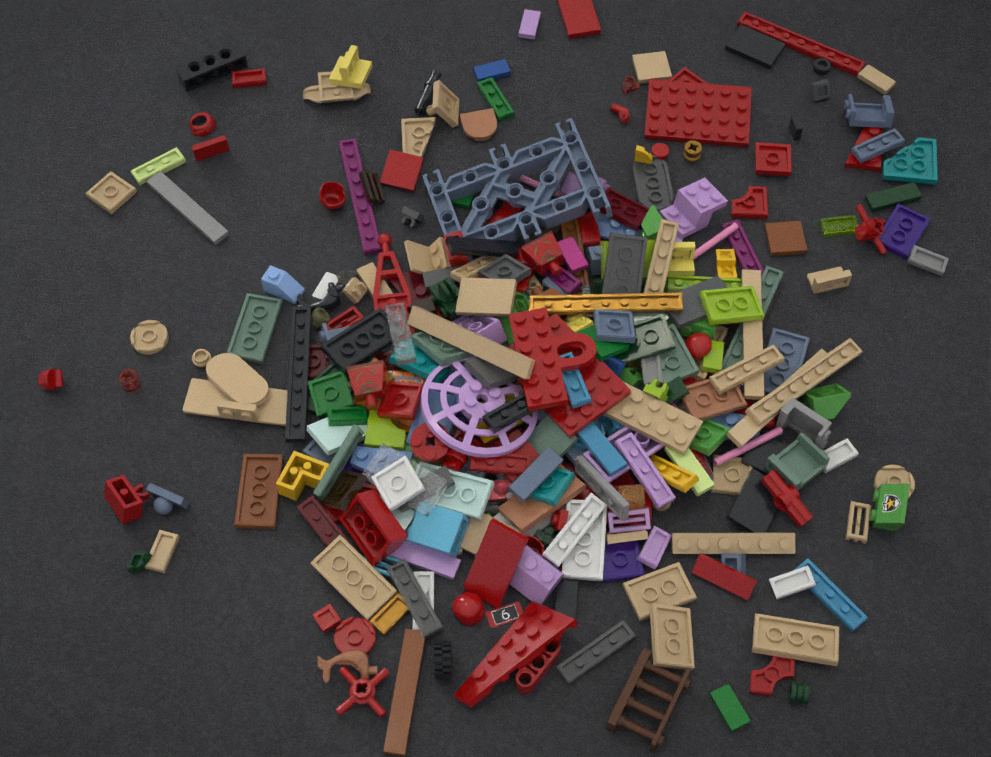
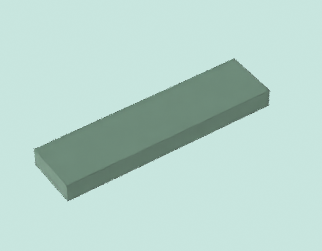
M353 424L313 492L317 498L321 500L325 498L364 434L359 426Z

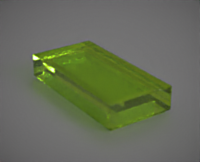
M856 215L820 218L819 221L823 237L855 233V227L858 226Z

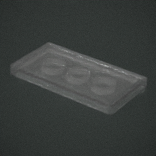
M382 443L363 472V475L368 478V482L375 485L371 477L405 455ZM408 458L426 490L405 504L428 517L449 482Z

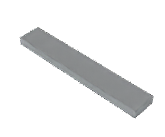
M161 171L147 180V184L213 244H218L229 235L228 230Z

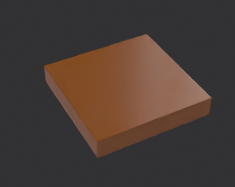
M801 221L765 223L764 229L770 256L807 253Z

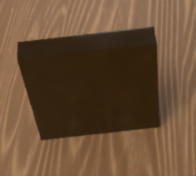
M343 471L322 500V503L327 507L345 511L368 478L360 473Z

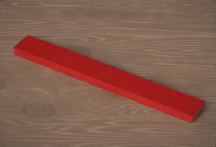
M744 12L737 22L738 27L744 25L785 43V47L816 60L820 58L826 59L830 62L831 66L854 76H858V73L863 70L866 63L747 12Z

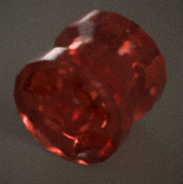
M126 368L119 373L118 378L125 391L133 392L140 387V378L135 369Z

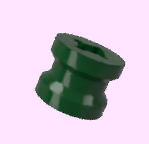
M791 680L788 696L789 702L800 701L802 704H807L810 689L809 683L799 684Z

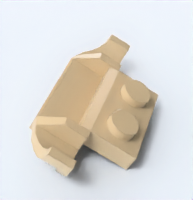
M332 71L318 73L319 85L305 88L303 90V100L309 99L320 104L347 100L355 101L365 94H371V89L367 83L364 84L362 89L330 84L329 77Z

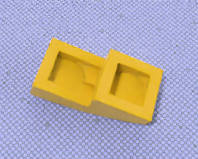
M716 249L717 276L721 278H737L734 249Z

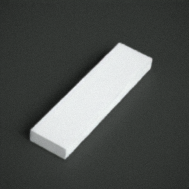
M590 493L541 556L558 568L602 513L607 504L593 493Z

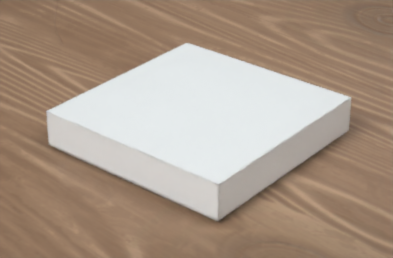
M406 455L371 477L391 512L426 490Z

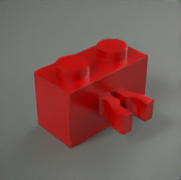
M124 475L105 481L104 498L122 524L141 518L143 501L149 499L148 491L140 493L144 490L143 484L133 488Z

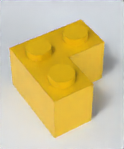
M293 451L276 482L279 495L297 501L305 485L316 489L330 464Z

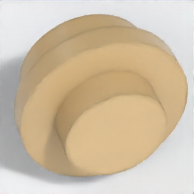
M205 349L196 350L192 356V362L197 367L207 366L211 359L210 353Z

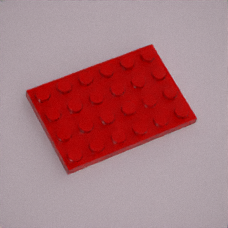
M649 79L644 139L677 142L694 140L701 144L748 147L752 87Z
M556 313L549 317L553 337L575 333ZM514 343L507 347L516 351ZM565 347L558 352L559 356L572 352L574 357L582 354V350ZM597 358L589 366L579 369L591 398L590 404L572 409L568 399V404L542 409L569 439L631 394L628 386L603 361L600 362ZM518 376L516 382L524 389L522 377Z

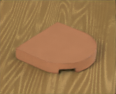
M493 108L459 114L464 134L475 139V141L489 140L497 131V120Z

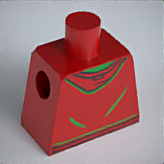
M551 231L521 247L523 260L540 275L550 271L556 277L563 272L560 266L563 264V253Z
M384 361L348 366V375L358 401L365 400L367 409L377 408V398L386 396L387 366Z

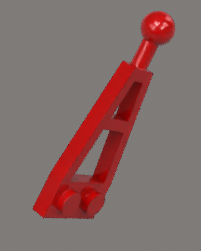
M382 233L377 239L378 244L382 247V252H379L373 292L374 309L376 311L381 308L383 311H386V306L404 301L407 310L411 311L409 305L412 304L410 290L394 251L389 250L392 238L389 234ZM391 260L394 269L383 270L384 261ZM398 278L403 293L380 295L381 281L383 279ZM402 306L399 307L400 312H404Z

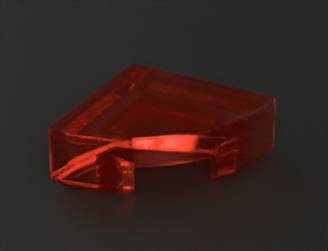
M631 73L623 81L622 90L624 94L639 89L640 84Z

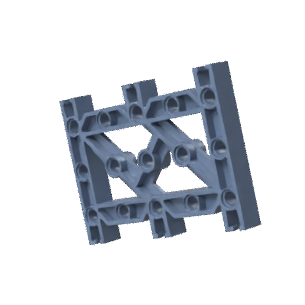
M569 118L566 120V124L569 125L570 129L566 133L562 130L560 122L555 124L560 139L550 137L516 150L512 158L506 144L501 145L503 154L499 159H497L495 154L496 149H489L494 165L485 162L449 176L446 183H444L439 169L433 171L434 176L436 175L438 179L436 183H432L427 174L422 175L444 235L462 231V235L465 238L515 242L519 235L522 234L525 244L531 242L528 235L534 233L537 238L542 236L539 227L549 229L583 216L588 208H590L596 223L601 221L599 216V208L601 207L606 209V218L612 217L610 203L573 119ZM571 164L581 189L551 200L552 196L559 191L560 182ZM549 165L547 170L540 175V183L535 192L524 189L519 183H507L508 180ZM482 191L480 196L473 200V208L461 227L451 201ZM498 199L509 202L514 208L525 207V210L483 226L485 221L492 217V209ZM468 255L469 262L473 261L472 256Z

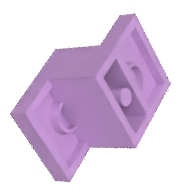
M703 178L679 189L673 205L659 211V214L664 220L679 223L677 236L682 239L707 227L712 213L726 206L728 200L706 178Z

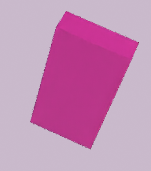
M573 237L557 242L563 253V260L571 274L588 268L589 264Z

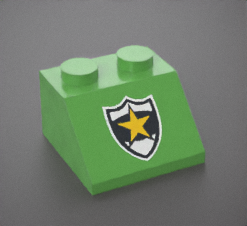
M881 484L877 490H874L872 501L875 502V509H872L870 513V521H873V528L897 532L904 525L910 484Z

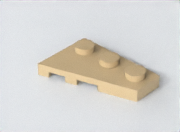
M436 117L401 119L403 153L420 157L424 156L436 123Z

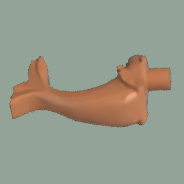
M360 650L343 652L330 660L317 656L318 667L323 669V681L326 683L330 680L331 668L335 664L352 665L356 670L360 671L361 679L369 680V675H376L378 673V666H369V656Z

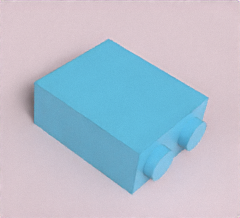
M420 501L419 506L414 511L412 525L407 530L408 538L406 540L456 558L470 519L464 514Z

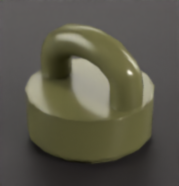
M321 307L315 308L311 313L312 325L315 328H319L322 326V323L330 321L329 314Z

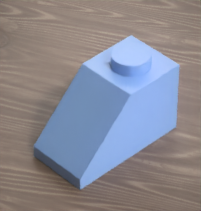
M271 265L261 278L264 292L293 304L298 303V294L303 295L305 292V288L286 271Z

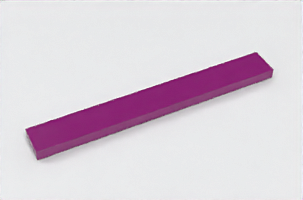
M356 138L339 141L364 255L382 252V248L377 241L379 235L372 205L367 202L359 176L360 172L363 171Z

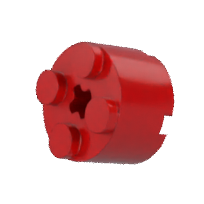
M426 423L419 425L413 431L410 438L411 448L417 460L436 466L446 461L445 454L450 447L441 442ZM437 423L449 435L447 429ZM429 442H431V443L434 442L435 445H434V446H432V445H429V446H428V443H429Z

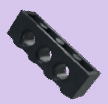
M234 43L176 67V72L186 92H189L230 75L233 71L247 68L248 64L246 55L238 43Z

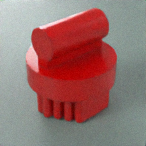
M54 368L42 371L38 375V385L43 390H57L59 387H63V371Z
M450 448L445 454L446 461L443 462L442 467L446 465L448 469L459 471L460 468L465 466L468 455Z

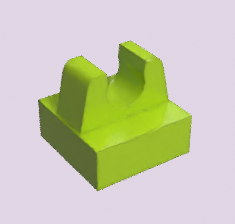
M655 378L650 385H645L643 389L645 393L664 402L667 401L669 389L667 383L664 382L663 386L658 388L660 381Z

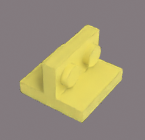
M351 45L348 52L346 51L345 56L339 57L329 77L330 84L362 89L373 67L372 61L359 59L358 46Z
M675 242L667 275L694 276L695 242Z

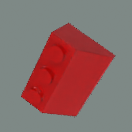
M375 489L357 494L339 518L372 566H375L399 549L408 538L407 533Z

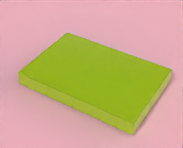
M753 286L702 290L699 293L710 325L763 320L765 317Z

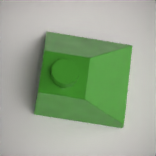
M835 383L814 387L801 397L805 406L828 420L836 417L851 397V392Z

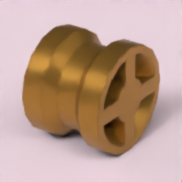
M694 140L688 141L685 144L683 157L687 162L695 163L699 161L702 150L701 144Z

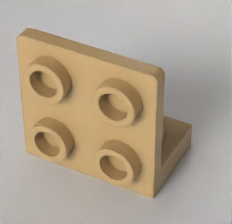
M439 237L429 247L409 240L404 242L411 271L422 274V272L451 267L443 237Z

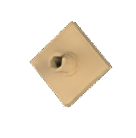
M440 80L435 81L433 85V104L427 106L426 111L430 117L438 114L454 128L458 126L459 98Z

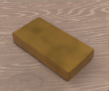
M397 592L369 621L373 628L384 637L409 613L401 595Z

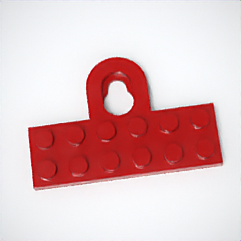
M547 307L509 314L516 352L535 360L530 379L522 378L528 411L568 404L562 372L589 366L596 358V344L594 340L582 333L553 337ZM565 347L582 350L580 356L572 358H562L558 355V352Z

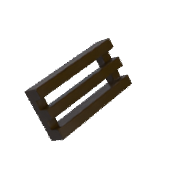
M361 171L359 176L367 202L384 204L386 200L377 173L371 174L369 171L367 173Z

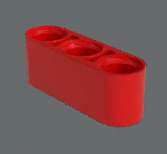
M554 639L546 645V648L549 646L556 649L555 652L545 650L517 672L516 689L522 694L531 693L558 660L561 649L559 640L556 641ZM540 662L544 666L542 668H535L533 664ZM527 678L531 682L524 685L520 683V680Z

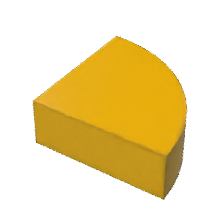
M637 145L634 161L652 164V155L645 151L644 147Z

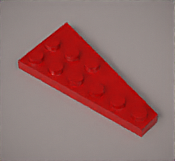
M531 601L453 696L458 702L470 708L492 692L493 686L500 681L504 683L508 680V675L515 669H522L544 652L547 644L554 639L558 641L563 637L562 633L569 627L575 628L578 622L572 617Z

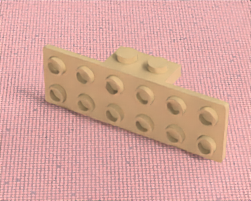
M192 378L182 410L183 413L286 426L288 390L268 388L269 392L266 401L257 406V404L231 401L210 380Z

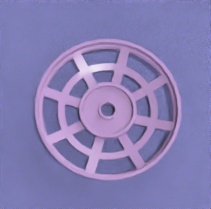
M476 356L435 368L426 379L422 389L421 411L427 426L441 442L460 453L488 458L509 454L520 448L530 438L536 426L538 410L532 413V417L526 415L521 418L529 426L522 436L511 443L505 432L510 430L518 421L495 434L490 429L476 428L478 422L485 423L482 420L483 415L505 404V395L513 393L516 398L520 395L519 392H524L520 385H514L511 382L507 383L508 387L487 389L478 379H473L469 371L461 364L465 360L475 358ZM452 365L457 370L445 380L444 384L432 382L436 374L448 366ZM460 375L466 381L461 388L450 385ZM429 389L441 391L440 403L443 411L433 416L428 404ZM447 392L458 395L457 404L451 407L448 406ZM482 398L486 403H479L477 399ZM461 411L464 416L470 419L469 425L461 422L454 414ZM448 418L456 427L465 431L466 434L463 442L448 435L437 422ZM473 435L485 437L498 435L502 446L483 448L471 446L470 444Z

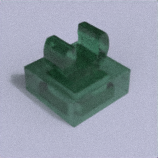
M548 526L544 532L537 529L533 535L542 542L545 550L554 540L555 529Z

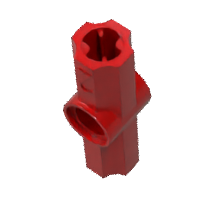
M775 469L760 480L773 495V502L776 507L781 511H786L799 528L813 517L800 501L798 490L791 485L788 486Z

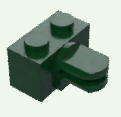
M448 277L429 288L430 296L428 298L431 297L434 306H437L442 318L452 322L461 316L455 312L459 289Z

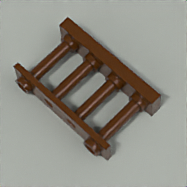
M643 648L607 721L606 729L614 733L616 727L621 728L622 726L652 741L650 751L654 752L656 746L661 747L665 735L662 734L682 690L687 691L692 679L688 678L691 671L689 669H686L683 677L660 666H653V660H650L651 651ZM649 670L678 684L679 686L674 696L644 682V679L641 678L643 672H648ZM641 689L670 703L666 713L663 714L635 700V697L632 696L634 690L639 691ZM631 707L660 721L661 724L657 732H652L626 719V716L623 715L625 709H630Z

